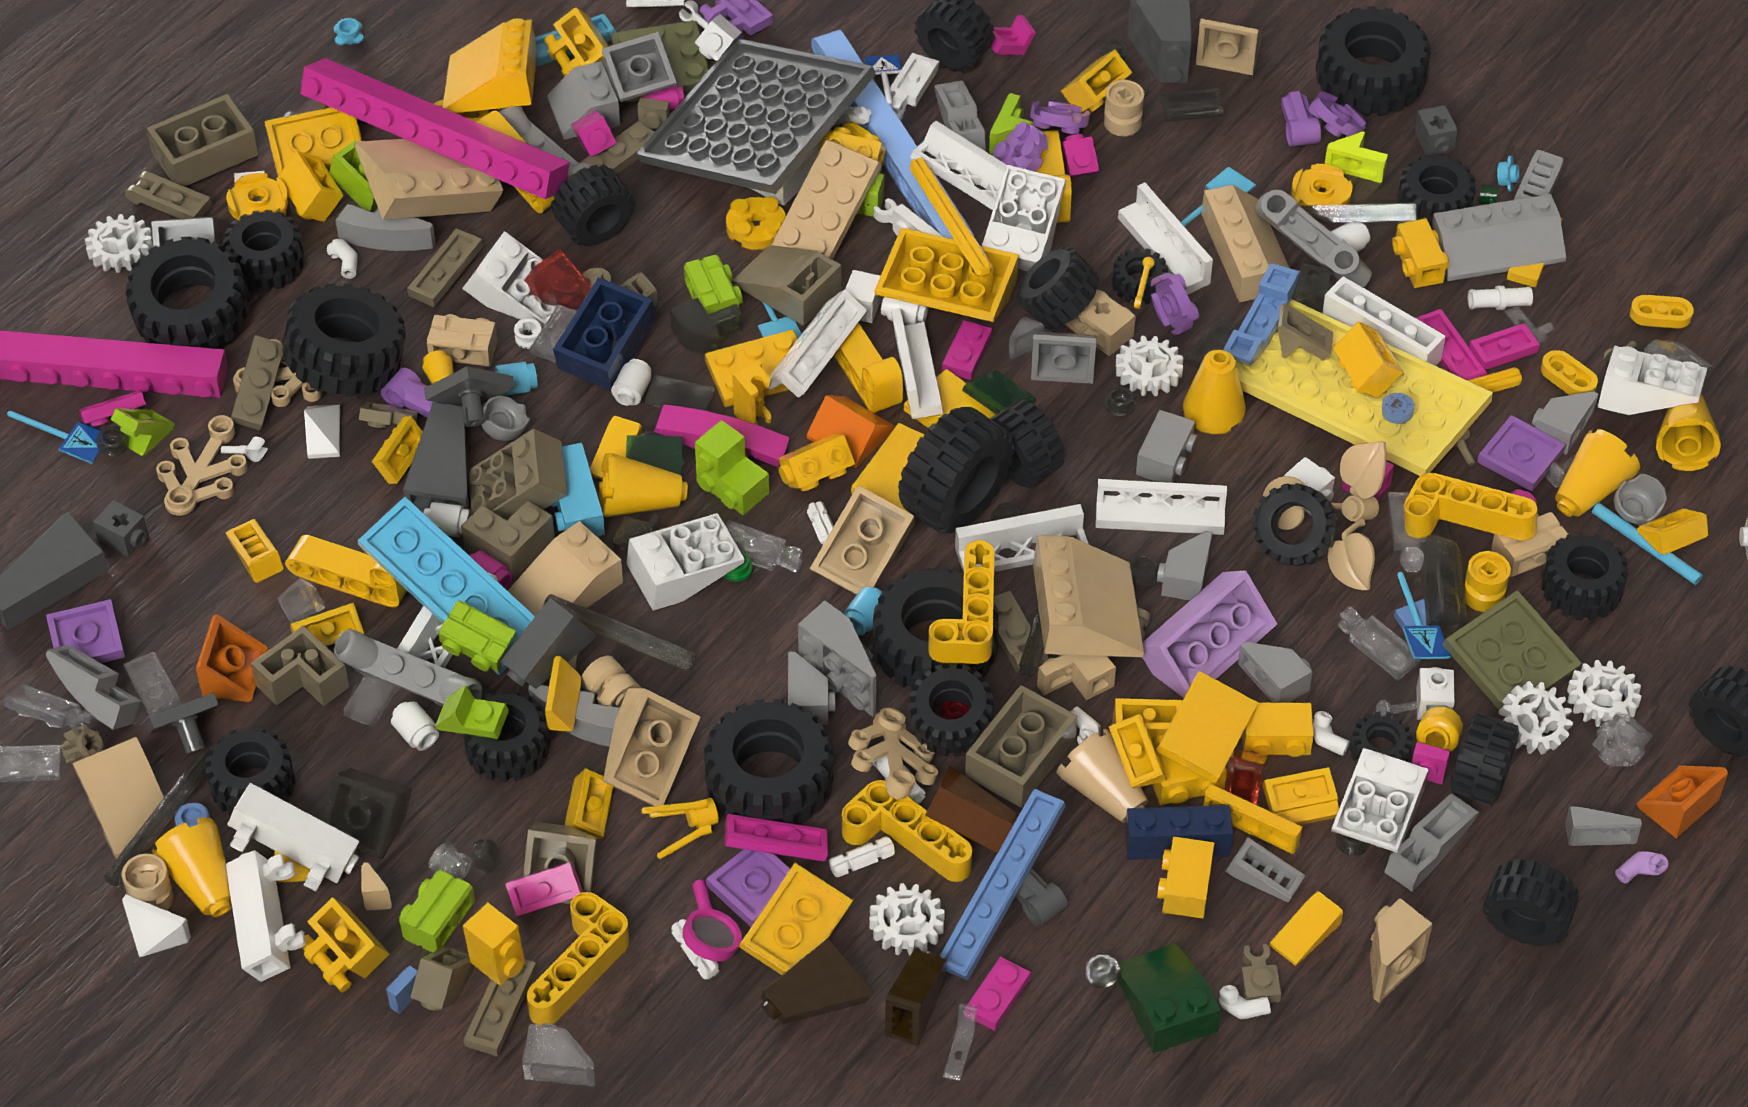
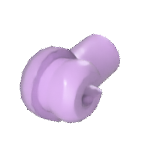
M1640 851L1622 864L1615 871V874L1621 882L1628 883L1637 874L1660 875L1667 870L1669 863L1663 854Z

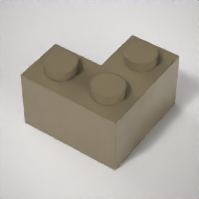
M529 501L523 504L507 521L481 506L461 525L464 550L471 554L478 551L486 552L508 567L509 572L513 575L512 580L529 566L555 538L553 516Z
M304 626L251 663L256 686L275 705L280 704L304 687L319 703L325 706L350 688L345 664L338 660Z

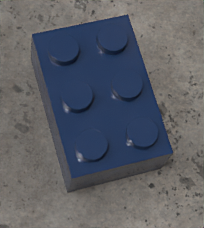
M598 277L553 348L557 368L611 391L623 365L632 360L656 321L653 300Z

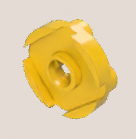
M1328 164L1311 165L1310 170L1303 172V169L1296 173L1292 182L1291 195L1307 213L1336 218L1350 203L1352 183L1350 180L1348 182L1344 177V172L1341 169ZM1320 187L1326 188V192H1319L1317 190Z
M252 173L242 176L234 182L235 187L227 192L229 212L238 221L241 220L240 216L244 214L251 215L253 214L252 211L257 210L259 212L272 210V213L279 211L284 213L285 217L289 202L287 188L280 179L276 177L277 181L268 178V174ZM254 197H259L261 201L255 202Z
M772 196L736 199L731 203V209L726 215V231L733 242L734 239L741 242L742 247L746 249H766L774 241L786 218V214L783 208L778 205V200ZM752 221H760V225L754 226Z

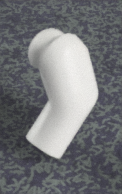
M334 239L332 243L327 245L328 255H332L333 259L341 258V275L348 279L354 278L357 272V252L345 240Z
M1079 707L1072 709L1071 712L1078 716L1077 728L1080 729L1079 736H1077L1078 744L1096 732L1100 735L1101 727L1097 721Z
M1325 711L1316 712L1314 719H1312L1315 742L1325 749L1344 756L1350 741L1333 734L1330 725L1332 717L1329 713Z
M1233 985L1224 986L1219 992V1003L1222 1009L1239 1019L1271 1013L1267 996L1246 1000L1239 995L1237 988Z

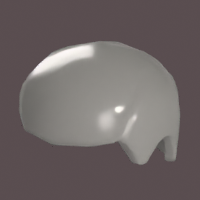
M499 395L489 398L482 407L483 418L485 419V423L481 424L482 428L491 438L504 442L515 440L525 431L530 421V418L526 416L525 405L518 404L510 397Z
M1639 474L1631 480L1622 482L1615 492L1613 501L1615 510L1626 522L1643 525L1655 520L1660 515L1667 501L1664 486L1658 479L1647 474Z

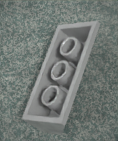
M1551 194L1433 213L1432 230H1436L1441 251H1445L1449 259V268L1445 271L1448 281L1506 272L1512 267L1566 262L1561 218Z

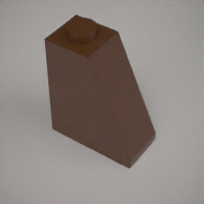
M948 766L933 794L925 816L998 853L1014 825L1017 813L958 770Z

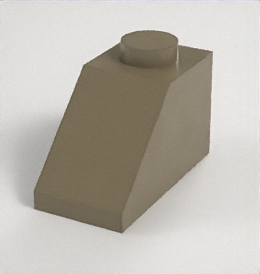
M447 945L422 957L410 998L420 1001L422 1007L433 1011H440L455 1003L475 968L470 963L469 953Z

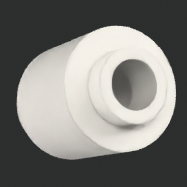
M1350 221L1331 231L1341 241H1346L1357 252L1364 249L1370 241L1369 231L1360 221Z
M884 297L881 315L887 316L888 320L893 321L891 309L900 307L903 324L909 325L925 322L929 307Z
M632 359L623 365L611 389L613 396L620 404L625 406L639 404L651 381L650 366L639 359Z
M432 502L430 508H425L423 513L436 526L442 528V531L447 536L460 537L462 534L461 525L472 516L471 510L464 509L463 505Z
M403 702L394 709L391 724L411 747H416L419 751H423L437 741L439 732L436 730L435 722L417 702Z

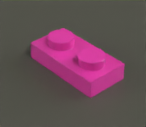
M963 320L942 363V372L947 369L957 377L972 380L992 337V328Z
M1522 323L1471 340L1469 348L1483 368L1487 370L1538 353L1540 344L1527 325Z
M138 390L78 410L82 421L85 424L90 422L91 426L94 427L109 422L108 416L113 415L115 408L139 409L140 406L146 405L142 392Z
M573 861L508 881L505 884L516 916L572 899L577 894L583 892Z
M1000 956L965 1007V1016L996 1031L1030 981L1031 972Z

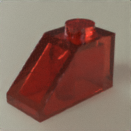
M560 249L537 264L524 279L530 291L538 296L544 304L578 310L592 288Z
M1234 749L1228 762L1225 791L1257 805L1265 778L1268 757L1253 751Z

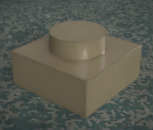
M640 98L637 106L639 121L648 128L658 129L670 116L669 102Z

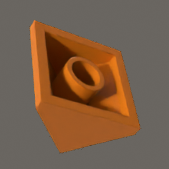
M826 395L809 428L807 439L815 442L831 434H844L855 462L852 466L857 468L891 434L895 426L846 396Z
M218 614L212 617L196 667L202 697L214 693L217 699L250 702L256 689L251 663L266 653L268 647Z
M1679 765L1636 804L1643 813L1677 838L1720 800L1728 772L1725 767Z

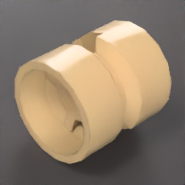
M1119 80L1110 84L1106 89L1104 125L1110 133L1117 136H1129L1135 134L1141 128L1144 91L1139 84L1130 80Z
M608 655L593 661L581 677V686L587 692L595 693V698L599 705L620 708L628 689L641 688L629 674H626L625 669L612 656Z
M154 854L136 855L128 860L122 870V879L127 895L167 911L173 903L174 894L165 862Z

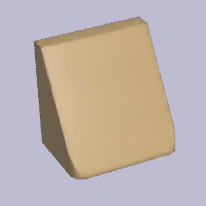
M363 863L361 865L362 896L367 911L390 909L392 904L388 888L371 865Z

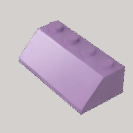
M1247 571L1222 572L1142 642L1144 649L1142 658L1155 677L1184 698L1198 671L1216 680L1239 659L1241 644L1244 642L1257 643L1277 625V622Z

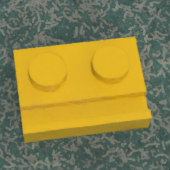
M1329 767L1267 779L1262 783L1269 811L1297 825L1333 819L1338 814V797Z

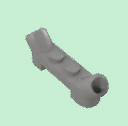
M521 106L502 108L498 111L527 144L569 161L567 180L572 174L578 173L585 167L588 169L591 166L587 163L579 164L528 120Z
M1282 190L1269 191L1260 197L1255 208L1260 219L1270 223L1338 281L1344 276L1362 288L1368 284L1372 271L1360 259L1357 251L1346 241H1341L1303 210L1295 199Z
M354 629L342 632L334 647L335 657L351 666L358 673L373 679H380L434 701L435 704L443 707L448 696L463 686L468 687L474 699H482L483 687L475 678L457 674L371 639Z

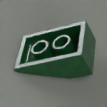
M1176 943L1112 964V970L1152 1053L1218 1032L1221 1009L1207 981Z

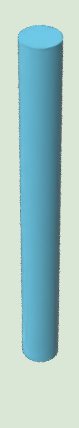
M1601 503L1595 505L1592 514L1694 585L1700 582L1703 574L1671 552L1665 555L1660 554L1637 532L1634 526Z

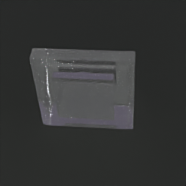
M1027 317L1021 318L1009 338V358L1015 359L1033 350L1034 331L1044 332V325Z
M299 578L277 598L288 620L292 623L315 614L326 607L316 588L302 578Z

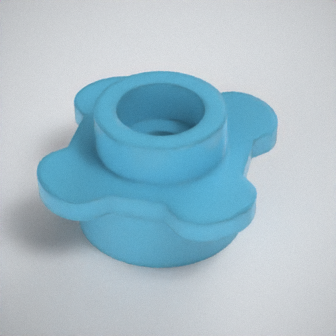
M353 18L340 20L334 26V32L337 33L335 38L336 44L351 45L361 43L364 40V36L360 31L363 28L362 24Z
M1508 156V162H1499L1497 178L1499 186H1507L1508 192H1512L1513 183L1519 182L1520 170L1519 165L1513 164V156Z

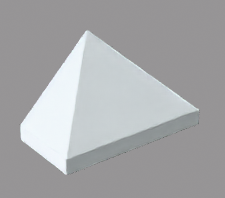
M340 404L308 406L304 410L308 459L340 457Z
M125 895L122 899L139 957L182 945L190 940L191 935L186 918L129 895Z

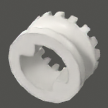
M526 318L515 324V342L519 347L522 346L524 349L525 347L530 349V347L535 348V345L539 346L543 339L539 321ZM526 330H528V332H530V330L533 332L532 335H524Z

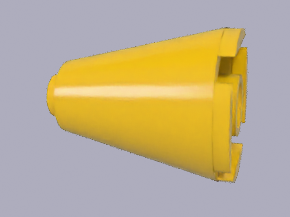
M1213 350L1205 355L1184 398L1183 412L1185 418L1195 421V428L1209 434H1224L1231 431V427L1238 423L1240 425L1243 422L1246 405L1235 358L1225 350Z
M1700 394L1697 403L1683 404L1667 409L1656 437V450L1663 462L1666 460L1672 464V468L1677 470L1694 471L1708 466L1709 461L1714 457L1717 458L1719 455L1721 439L1704 397Z
M1597 429L1595 433H1592V430H1590L1585 435L1555 496L1557 508L1566 516H1581L1616 491L1623 481L1631 480L1638 474L1640 470L1638 458L1635 454L1630 458L1624 451L1627 445L1613 434L1601 429Z
M605 453L601 465V471L604 474L602 482L599 481L598 497L603 517L679 507L681 501H686L688 486L687 482L682 481L681 475L614 453Z
M202 817L197 819L198 825L189 827L185 822L166 832L156 841L157 850L152 849V854L160 857L165 862L168 874L204 915L219 917L230 911L232 904L226 860L215 821L211 818Z

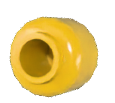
M1436 706L1430 708L1423 714L1417 727V741L1452 752L1457 747L1461 738L1463 723L1460 716L1448 707Z

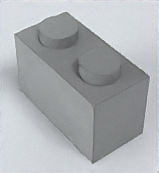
M1159 410L1137 455L1136 475L1156 482L1173 483L1177 475L1182 476L1187 464L1186 455L1188 452L1193 453L1198 440V435L1194 434L1195 421Z

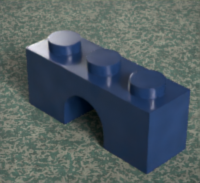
M1229 805L1127 808L1125 823L1127 860L1162 859V852L1166 847L1172 845L1173 837L1214 842L1212 857L1230 856L1233 832Z

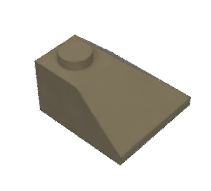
M536 822L528 829L523 876L573 861L583 892H591L597 838L570 826ZM569 899V900H566V901H563V902H560V903L571 904V900H572V899Z

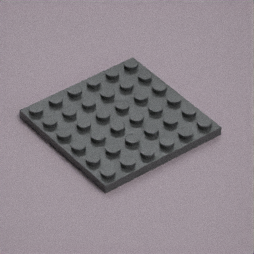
M737 38L636 155L640 163L776 194L865 89L876 73L872 65Z

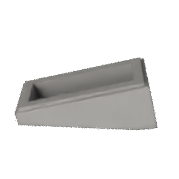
M1536 150L1514 200L1532 197L1526 195V192L1536 196L1551 194L1561 176L1564 159L1541 150Z
M1569 806L1565 822L1568 844L1571 846L1637 844L1642 826L1640 818L1576 806Z
M1249 837L1240 847L1225 871L1236 879L1285 902L1290 901L1305 877L1303 873ZM1248 859L1252 861V863L1248 864L1247 862H1245V860ZM1258 865L1265 867L1262 872L1256 869ZM1271 871L1278 873L1274 880L1268 877ZM1284 877L1290 879L1285 888L1280 885Z

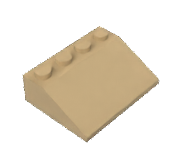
M406 139L360 141L354 145L383 220L492 211L503 192L499 179Z
M1038 535L1033 569L1044 654L1143 657L1144 649L1130 563L1071 536Z

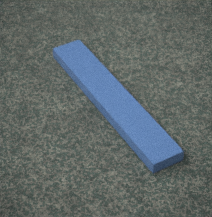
M1037 789L1032 791L940 954L941 958L947 959V972L967 981L969 980L1066 807L1064 801Z

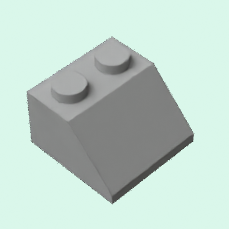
M658 32L602 48L603 66L620 102L677 85Z
M602 61L573 68L547 95V100L564 140L577 137L570 124L596 110L604 117L609 129L620 126L619 102Z
M217 216L163 219L151 222L153 247L155 245L157 247L165 245L164 241L173 239V241H179L181 237L189 236L192 240H197L200 237L209 239L210 244L213 242L219 243Z
M1034 331L1031 380L1093 384L1096 335Z

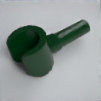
M1482 185L1479 202L1485 204L1496 203L1498 189Z

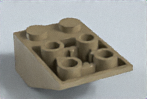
M769 245L733 279L732 284L804 326L821 310L829 299L841 290V265L818 251Z
M533 428L469 469L468 481L472 515L481 506H484L503 519L510 518L527 501L541 509H545L565 497L567 490L561 441Z

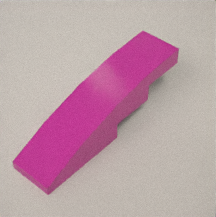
M663 405L654 432L695 449V441L722 420L745 436V457H754L777 468L780 466L778 458L785 454L790 437L726 415L694 408Z

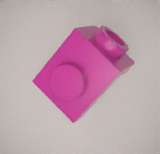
M1017 15L1011 27H994L993 33L995 38L992 41L991 48L999 55H1024L1035 36V30L1023 15Z
M1075 134L1066 137V141H1063L1061 144V150L1064 154L1067 174L1070 175V178L1097 174L1099 167L1092 136L1083 138V134Z
M1417 742L1412 764L1427 768L1426 780L1442 785L1450 759V751Z

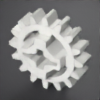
M119 214L117 220H113L108 216L107 223L105 224L97 221V230L89 229V237L85 238L89 259H93L94 266L96 267L103 265V269L106 272L111 267H115L116 273L120 272L121 267H126L127 270L131 271L132 264L136 263L142 255L146 257L149 254L148 250L153 247L151 231L149 227L146 228L145 222L141 220L136 223L135 216H130L128 220H124L123 214Z
M1141 336V341L1138 343L1130 339L1129 347L1122 345L1120 354L1116 356V376L1121 377V385L1130 384V392L1140 389L1141 396H1145L1147 391H1152L1154 396H1158V390L1162 389L1168 393L1170 385H1178L1179 378H1182L1183 356L1178 355L1177 346L1169 348V340L1159 343L1157 336H1154L1152 341H1147L1145 336Z
M1595 660L1594 667L1591 668L1588 664L1584 663L1581 672L1577 670L1573 672L1572 680L1569 681L1567 689L1569 693L1567 701L1570 704H1574V714L1584 713V722L1592 718L1595 720L1596 727H1599L1602 721H1606L1608 726L1612 728L1615 720L1625 724L1628 716H1635L1636 709L1639 707L1641 695H1639L1641 685L1633 684L1635 680L1634 674H1624L1625 666L1622 665L1615 669L1613 668V661H1609L1607 666H1602L1599 660ZM1584 686L1587 687L1585 694H1584V692H1583V687H1584ZM1622 694H1624L1626 698L1624 702H1622L1621 700L1623 696Z
M1528 681L1522 688L1517 685L1510 692L1511 694H1508L1502 702L1505 705L1499 710L1498 714L1506 717L1503 721L1518 725L1519 739L1516 746L1517 749L1524 744L1527 746L1528 754H1531L1538 748L1542 755L1549 749L1554 751L1569 736L1566 730L1573 725V722L1566 719V717L1572 710L1570 708H1563L1562 704L1566 700L1565 696L1558 699L1554 696L1556 693L1555 687L1546 691L1544 682H1540L1534 688L1531 681ZM1530 699L1529 703L1524 702L1522 705H1518L1519 702ZM1553 731L1551 735L1542 737L1543 732Z
M902 883L900 884V891L895 892L894 889L888 887L887 897L879 894L876 896V905H871L869 927L873 930V939L875 941L882 939V948L884 950L891 946L895 947V955H899L902 949H907L908 954L911 955L914 948L918 947L921 951L927 952V942L936 945L938 943V934H943L945 912L943 909H940L939 898L931 900V890L928 889L920 893L919 885L917 884L912 887V890H907L905 884ZM925 912L928 914L930 918L929 923L926 921V916L924 915ZM885 916L888 918L889 927L885 924Z

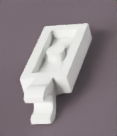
M915 53L911 54L890 87L892 97L890 106L899 120L902 119L907 104L917 105L938 72L939 61Z
M890 198L885 200L886 211L881 210L877 206L874 207V218L881 223H892L893 231L897 236L902 227L943 237L903 204L897 206L895 201Z

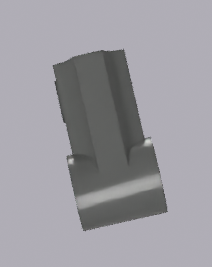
M1031 868L1015 897L1022 903V908L1027 918L1035 926L1041 927L1067 909L1068 901L1056 884L1052 882L1047 884Z

